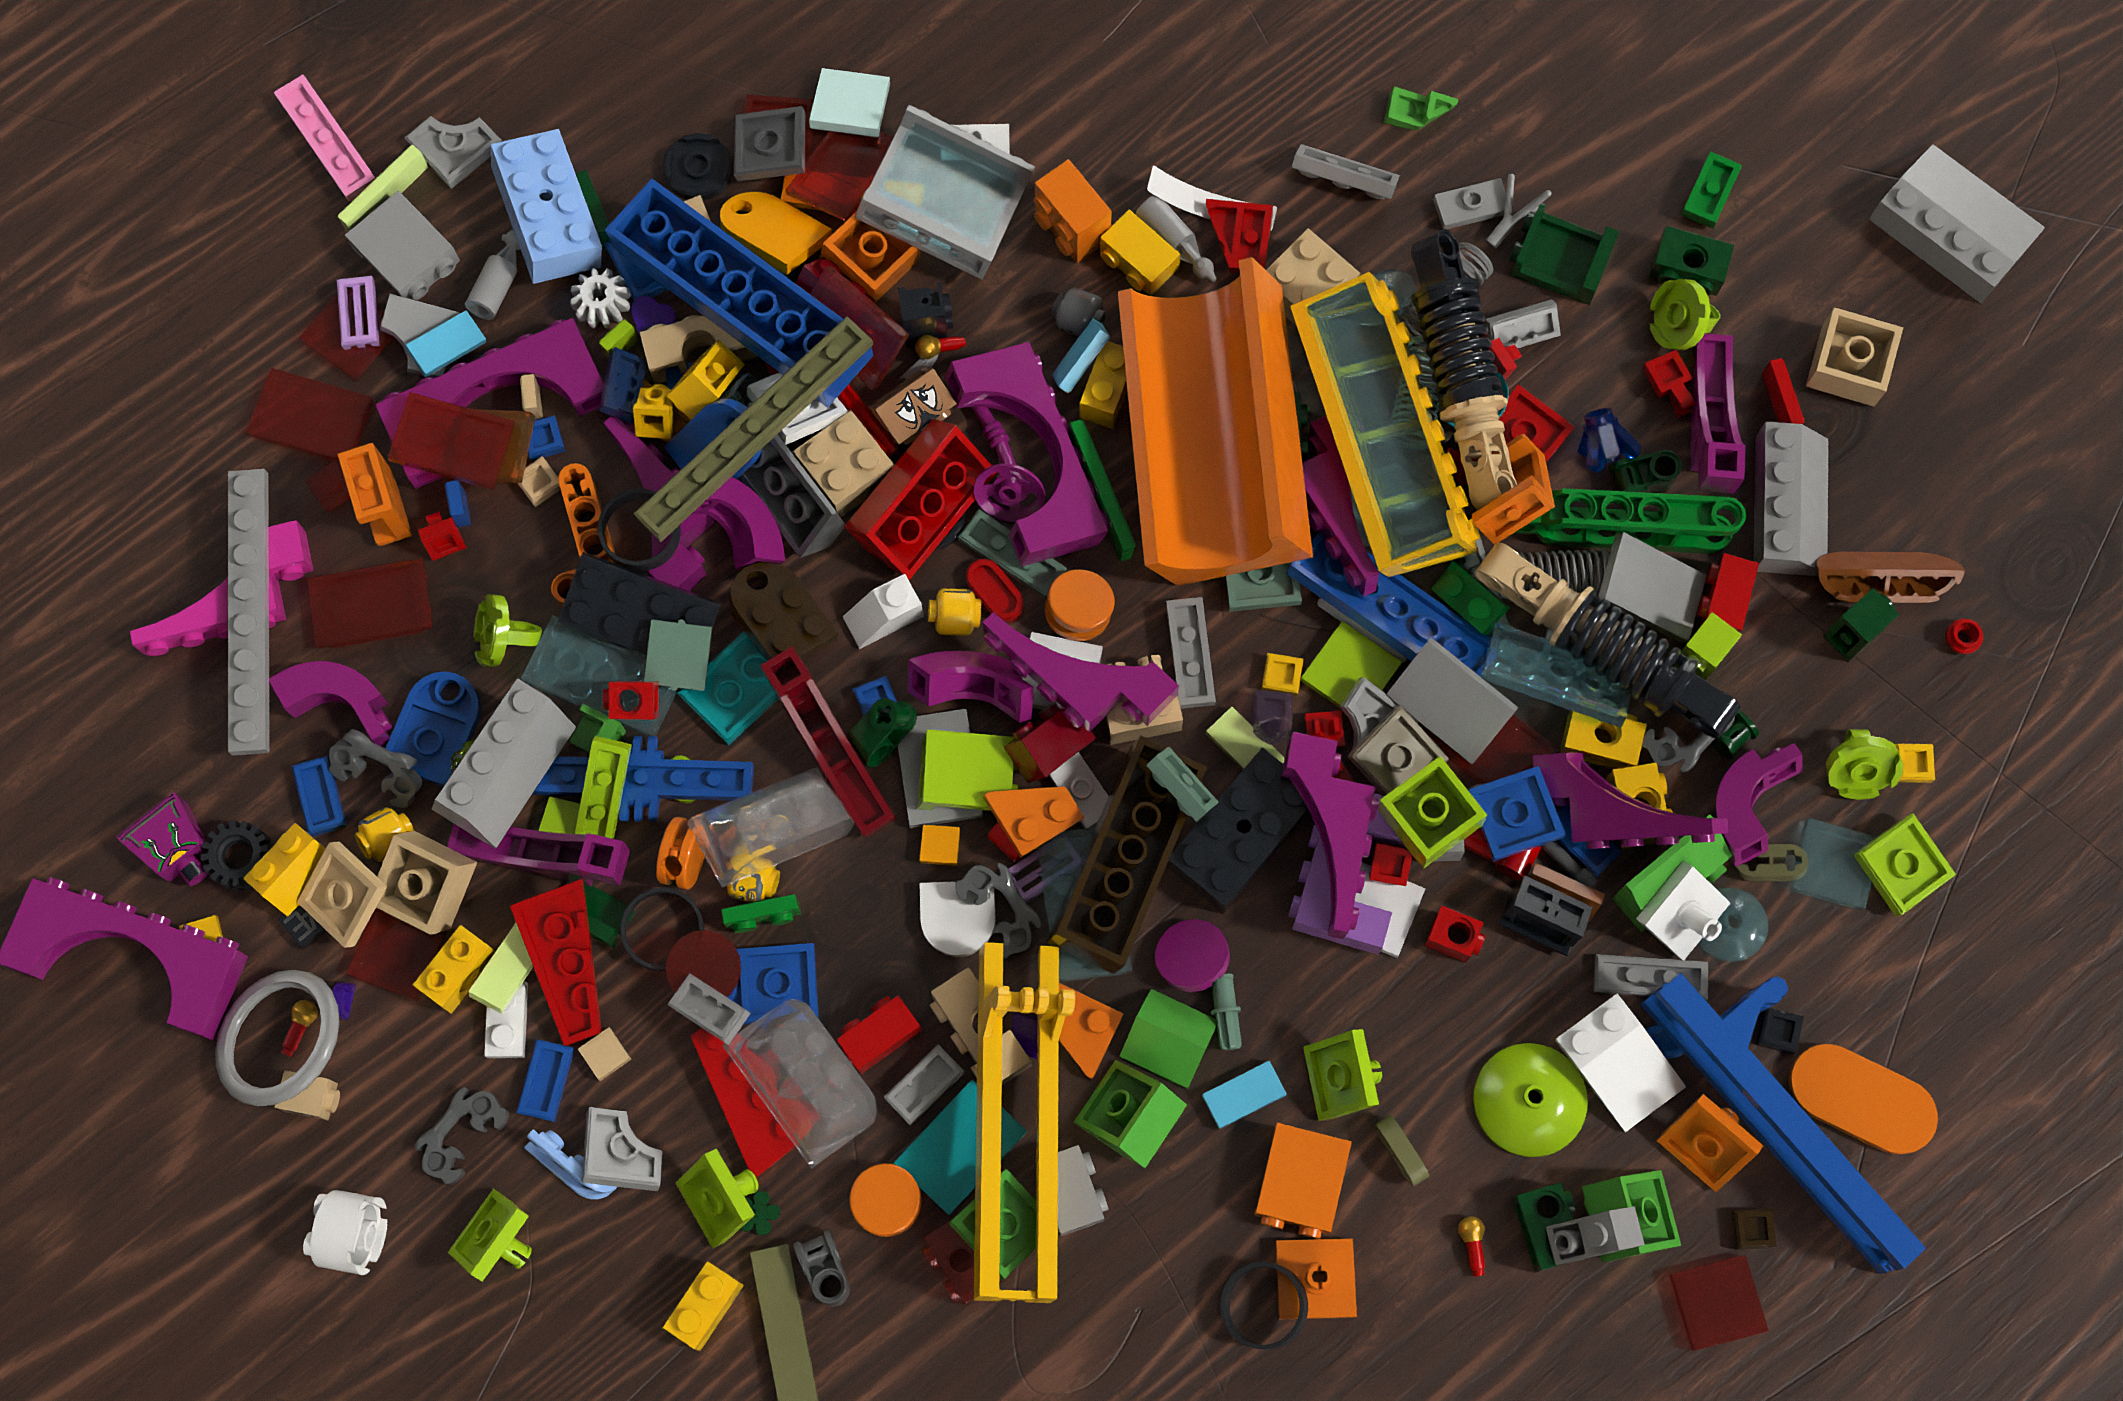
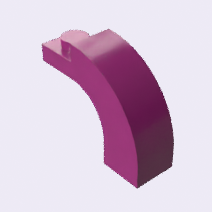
M731 477L694 511L713 517L726 530L733 548L735 570H743L745 567L759 562H771L779 565L785 562L782 537L772 513L762 499L739 480Z
M972 651L935 652L908 660L907 692L928 707L954 699H977L997 706L1019 723L1032 719L1034 687L1023 680L1022 676L1010 665V660Z
M314 661L289 667L269 678V682L284 709L292 717L296 718L324 703H343L355 710L375 744L381 747L387 745L390 739L388 730L393 727L381 708L388 705V702L377 688L356 670L334 662Z
M1795 743L1785 748L1779 747L1772 750L1762 760L1756 751L1752 749L1729 768L1721 781L1716 799L1717 818L1728 819V833L1722 834L1732 855L1729 859L1735 867L1768 851V834L1752 809L1758 797L1766 790L1803 772L1802 753Z

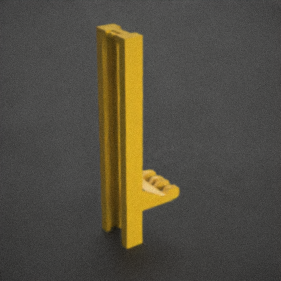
M984 942L979 949L974 1249L975 1301L1009 1300L1014 1302L1016 1300H1023L1031 1303H1052L1057 1299L1058 1041L1065 1017L1070 1016L1075 1008L1074 990L1062 989L1059 992V947H1039L1038 988L1035 992H1033V988L1023 987L1020 992H1010L1009 986H1003V943ZM1008 1011L1037 1014L1035 1290L1029 1289L1027 1291L999 1289L1002 1018Z

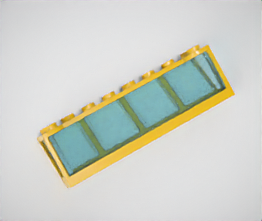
M1368 272L1291 305L1290 308L1378 570L1384 575L1391 577L1479 552L1475 541L1480 539L1477 527L1473 524V520L1467 519L1464 507L1468 506V500L1461 485L1456 487L1452 475L1457 472L1456 465L1451 454L1444 452L1441 441L1445 440V434L1439 420H1433L1429 408L1434 407V402L1426 386L1422 388L1418 376L1423 374L1422 367L1417 356L1410 354L1407 343L1411 342L1412 339L1405 322H1399L1396 311L1401 308L1394 290H1388L1384 280L1378 281Z

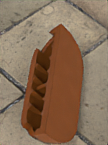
M1832 552L1820 556L1816 562L1817 576L1823 588L1837 600L1844 602H1858L1873 588L1878 593L1886 595L1893 603L1934 602L1940 600L1939 596L1949 591L1956 583L1959 585L1965 573L1962 565L1950 558L1922 552Z

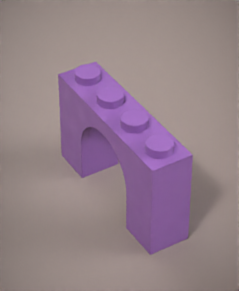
M1376 793L1373 796L1374 799L1379 801L1384 797ZM1377 810L1375 820L1369 821L1367 834L1372 835V840L1405 846ZM1314 825L1308 847L1314 848L1311 862L1304 860L1298 882L1305 883L1301 897L1294 895L1288 917L1295 919L1292 930L1378 955L1383 948L1392 916L1390 911L1354 901V907L1359 908L1355 930L1349 929V933L1343 939L1328 936L1330 881L1326 856L1319 832Z

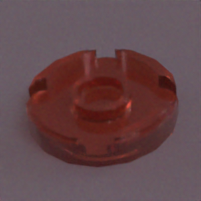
M708 930L691 932L680 938L671 948L666 962L667 980L674 993H676L690 973L728 997L737 987L741 975L740 956L733 943L722 934Z

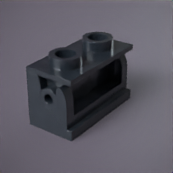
M937 282L938 292H934L933 289L927 287L905 290V287L898 288L906 348L915 347L916 341L923 335L944 338L948 337L947 329H953L949 293L942 294L940 282Z
M1524 875L1509 895L1499 925L1567 957L1570 948L1574 947L1583 938L1593 907Z

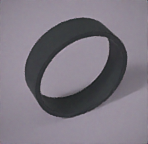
M648 489L627 490L613 497L603 508L598 521V536L606 554L615 564L633 571H649L666 563L677 550L681 537L680 525L673 531L672 538L667 547L655 557L647 560H626L615 555L607 547L605 531L611 515L620 506L630 501L649 500L656 493L655 491Z
M661 887L647 890L629 903L622 916L620 930L623 945L633 960L647 969L666 972L681 968L696 956L703 943L704 921L699 908L689 896L676 889ZM668 894L685 900L694 909L699 920V935L694 948L686 957L669 965H653L641 960L632 952L627 941L626 928L632 911L643 900L654 895Z
M1255 1262L1241 1267L1230 1276L1221 1294L1220 1311L1225 1327L1238 1342L1255 1349L1271 1350L1289 1344L1302 1331L1308 1316V1298L1301 1281L1290 1270L1273 1263ZM1269 1267L1285 1274L1295 1286L1299 1297V1315L1294 1327L1283 1339L1275 1343L1259 1345L1243 1337L1236 1329L1230 1315V1297L1235 1285L1245 1274L1258 1268Z

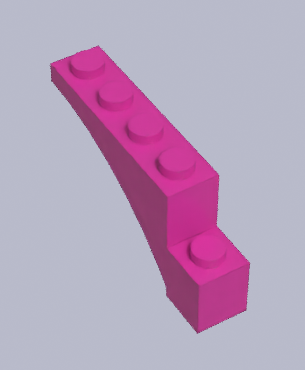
M297 520L269 527V628L274 627L276 622L286 620L279 579L285 581L297 580L304 576L303 573L314 571L306 531ZM228 577L201 600L181 612L155 624L130 631L132 645L144 655L159 656L167 653L169 648L181 645L184 647H196L202 645L206 639L214 637L228 638Z

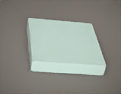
M822 68L809 119L810 128L878 137L889 92L890 77Z

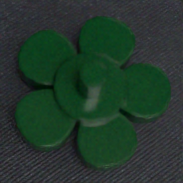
M757 1191L753 1196V1202L745 1197L755 1216L740 1229L748 1232L755 1224V1232L763 1236L772 1229L768 1220L774 1221L780 1217V1208L776 1204L765 1207L770 1200V1196L764 1191Z

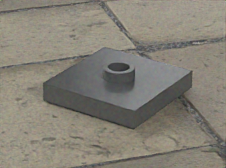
M802 106L735 115L734 176L738 182L805 173V111Z

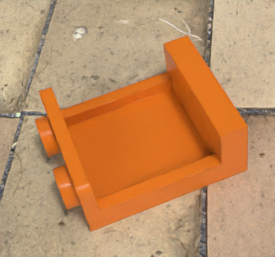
M1525 434L1519 435L1506 444L1517 485L1472 514L1473 524L1494 545L1555 507L1545 455Z
M370 443L337 454L357 521L360 525L370 522L376 544L383 546L411 537V529L394 473L375 445Z
M1277 1123L1271 1139L1272 1144L1254 1216L1261 1217L1260 1224L1264 1226L1283 1229L1284 1224L1299 1227L1298 1234L1320 1239L1322 1233L1328 1235L1332 1231L1352 1141Z

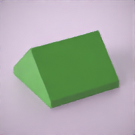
M1151 989L1133 1023L1119 1057L1188 1089L1217 1027L1216 1019Z

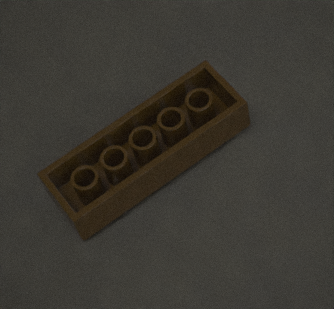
M1141 735L1128 750L1046 942L1112 974L1117 973L1127 962L1187 817V814L1179 808L1177 799L1167 788L1160 786L1154 780L1152 771L1147 767V764L1167 747ZM1175 752L1201 782L1207 766Z

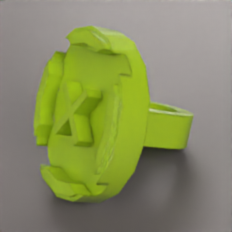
M487 594L484 597L485 601L479 604L474 625L475 642H480L481 651L475 650V657L479 665L496 668L501 664L507 644L520 646H537L540 644L541 627L528 622L509 620L508 604L504 596Z

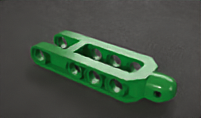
M1562 488L1552 491L1554 508L1525 525L1516 533L1536 534L1541 542L1550 546L1611 549L1615 534L1624 532L1662 552L1716 554L1725 550L1732 540L1733 534L1739 531L1745 522L1746 512L1741 502L1730 497ZM1574 501H1581L1588 508L1569 506ZM1611 503H1618L1625 510L1606 509V507ZM1647 505H1655L1659 510L1643 511V508ZM1720 509L1732 511L1735 515V523L1731 525L1729 520L1723 516L1716 515V512ZM1576 528L1580 530L1575 535H1567L1561 529ZM1614 530L1615 534L1611 537H1604L1598 531ZM1651 532V536L1647 539H1640L1634 533ZM1723 536V540L1713 543L1707 540L1706 537Z

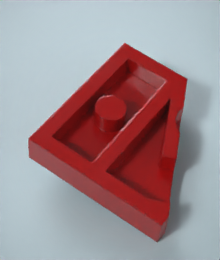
M1206 199V209L1229 272L1240 273L1239 260L1253 257L1265 269L1273 218V205Z

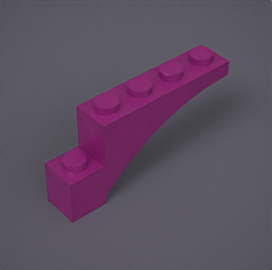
M1705 333L1703 338L1694 346L1692 397L1695 405L1692 406L1690 471H1698V491L1734 494L1744 480L1745 444H1742L1735 411L1733 336Z
M1326 415L1310 423L1308 449L1313 458L1302 463L1309 525L1314 531H1320L1325 539V546L1329 555L1333 559L1338 558L1344 567L1343 572L1350 586L1357 587L1362 596L1365 597L1376 591L1379 573L1368 556L1359 535L1353 513L1351 487ZM1356 419L1360 432L1366 433L1361 424L1359 423V421Z
M610 416L604 422L609 436L625 453L637 472L643 489L657 492L679 472L675 467L670 471L662 463L665 458L652 443L646 446L636 437L633 423L622 422L619 418ZM693 512L680 524L681 537L677 550L666 563L647 571L648 575L688 591L694 588L707 575L702 565L705 562L704 558L690 544L715 523L713 517L701 512ZM673 532L662 542L652 534V558L667 547Z
M994 612L983 621V632L986 634L983 637L985 642L997 653L1003 650L1012 659L1010 665L1022 677L1026 678L1029 675L1039 684L1036 687L1038 692L1050 703L1056 700L1065 709L1063 712L1064 716L1077 728L1082 725L1090 732L1120 701L1123 703L1121 709L1134 722L1140 719L1148 726L1178 696L1179 685L1153 661L1147 666L1106 665L1083 661L1058 653L1032 641L1009 626Z
M1293 732L1287 742L1281 776L1289 778L1309 809L1319 832L1326 856L1330 881L1328 936L1343 939L1349 933V929L1355 930L1357 925L1359 908L1354 907L1356 893L1361 894L1364 887L1366 872L1360 871L1362 857H1368L1370 852L1372 835L1367 834L1369 821H1374L1376 818L1379 800L1373 798L1374 786L1331 777V775L1337 776L1341 761V754L1335 753L1337 741Z
M1583 753L1533 755V768L1539 766L1554 806L1570 805L1572 842H1586L1587 849L1609 848V840H1621V847L1644 846V838H1656V845L1679 844V836H1691L1692 843L1715 842V834L1728 833L1727 818H1700L1675 814L1652 807L1630 797L1596 773L1583 760Z
M453 824L447 845L448 848L473 860L569 882L583 878L584 885L590 887L593 880L620 886L630 853L624 841L590 833L563 834L510 827L497 848L494 849L456 824Z

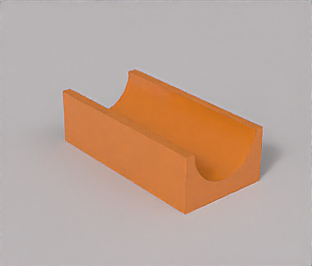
M1253 257L1239 260L1240 276L1235 281L1209 293L1190 297L1162 298L1144 295L1131 288L1118 291L1144 564L1177 586L1313 558L1282 285Z

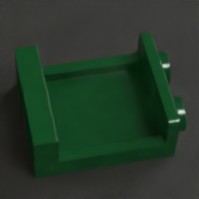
M1541 203L1536 213L1529 212L1521 229V231L1527 233L1524 243L1516 242L1509 261L1515 263L1511 276L1590 305L1620 231L1606 226L1603 235L1546 214L1544 212L1546 204Z

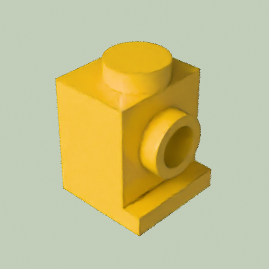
M662 384L653 385L651 388H640L637 403L633 407L636 437L672 439L678 415V409L675 404L667 397L672 389ZM648 416L663 417V424L647 423Z

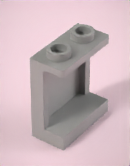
M399 190L345 234L353 250L361 258H365L396 290L399 296L412 300H419L425 296L429 287L438 279L450 275L454 271L456 264L460 261L453 246Z

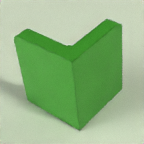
M582 704L579 711L583 718L572 735L570 742L572 745L590 753L592 740L595 736L621 741L626 730L621 722L609 719V716Z

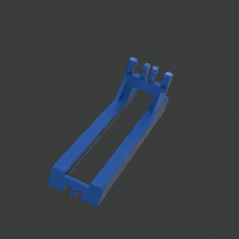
M1682 973L1675 976L1668 984H1663L1640 1005L1664 1029L1663 1031L1675 1045L1683 1050L1684 1055L1878 1274L1905 1269L1926 1249L1748 1049L1759 1013L1777 1004L1788 993L1787 989L1789 988L1785 982L1786 980L1773 976L1748 991L1721 1016L1715 1012Z

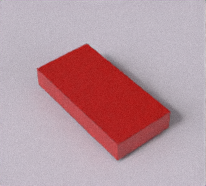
M1782 358L1771 360L1762 372V377L1779 423L1803 425L1805 420L1785 362Z

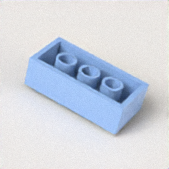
M559 129L491 144V168L532 283L535 284L592 270V268H601L602 245Z

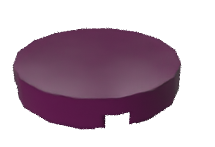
M1199 919L1180 921L1168 928L1160 937L1155 950L1156 967L1163 979L1174 989L1185 992L1202 991L1212 986V982L1216 981L1218 977L1220 979L1226 973L1230 961L1229 945L1221 930L1209 921Z

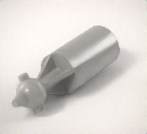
M1153 195L1144 201L1137 209L1135 215L1180 253V260L1193 264V272L1198 278L1215 282L1216 276L1213 272V263L1208 258H1201L1195 234L1164 200Z
M514 229L510 230L506 235H502V241L507 246L497 255L488 257L465 302L466 308L479 318L486 320L494 319L517 274L516 250H520V246Z

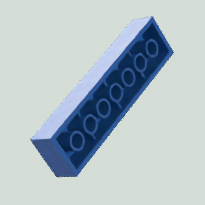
M651 179L605 229L616 251L783 375L843 320L835 312L654 179ZM869 348L826 388L816 400L828 408L874 356L872 348Z

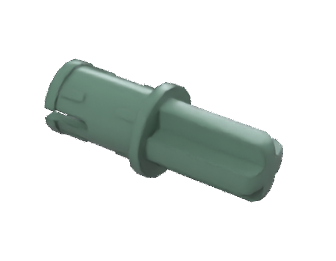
M1224 974L1220 979L1218 977L1216 981L1211 983L1214 1010L1211 1011V1015L1216 1017L1219 1046L1221 1050L1227 1051L1238 1049L1242 1045L1238 1013L1241 1012V1007L1236 1005L1233 974Z

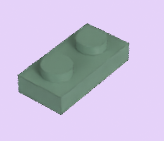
M1167 747L1147 764V767L1152 771L1154 780L1160 786L1167 788L1177 799L1179 808L1185 814L1192 816L1196 822L1218 803L1215 797L1170 747Z

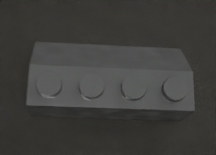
M753 402L748 403L746 407L748 408ZM778 434L762 448L757 461L739 477L766 504L781 534L800 558L829 548L844 529L845 523Z

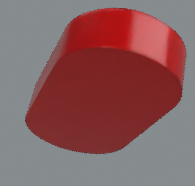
M978 559L971 563L966 571V583L969 590L974 593L977 599H981L982 606L990 615L994 612L1007 624L1017 621L1024 611V599L1020 591L994 561Z

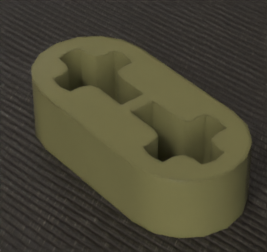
M1768 844V851L1757 856L1756 859L1758 862H1770V864H1759L1756 867V871H1749L1748 865L1741 864L1736 867V870L1740 877L1746 881H1796L1807 872L1808 858L1806 852L1797 845ZM1787 855H1794L1795 861L1802 862V864H1796L1795 870L1788 871L1785 864H1773V862H1784L1787 859Z
M1388 1115L1374 1124V1129L1406 1181L1414 1187L1427 1179L1429 1173L1397 1121L1391 1115Z

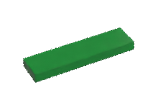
M1082 419L1071 422L1068 436L1073 447H1076L1080 452L1081 467L1085 477L1089 478L1094 486V498L1098 508L1103 510L1107 517V533L1119 562L1128 560L1133 555L1136 543L1085 422Z

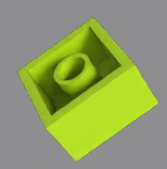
M1441 756L1380 799L1378 805V812L1423 869L1483 826L1487 817L1486 812Z

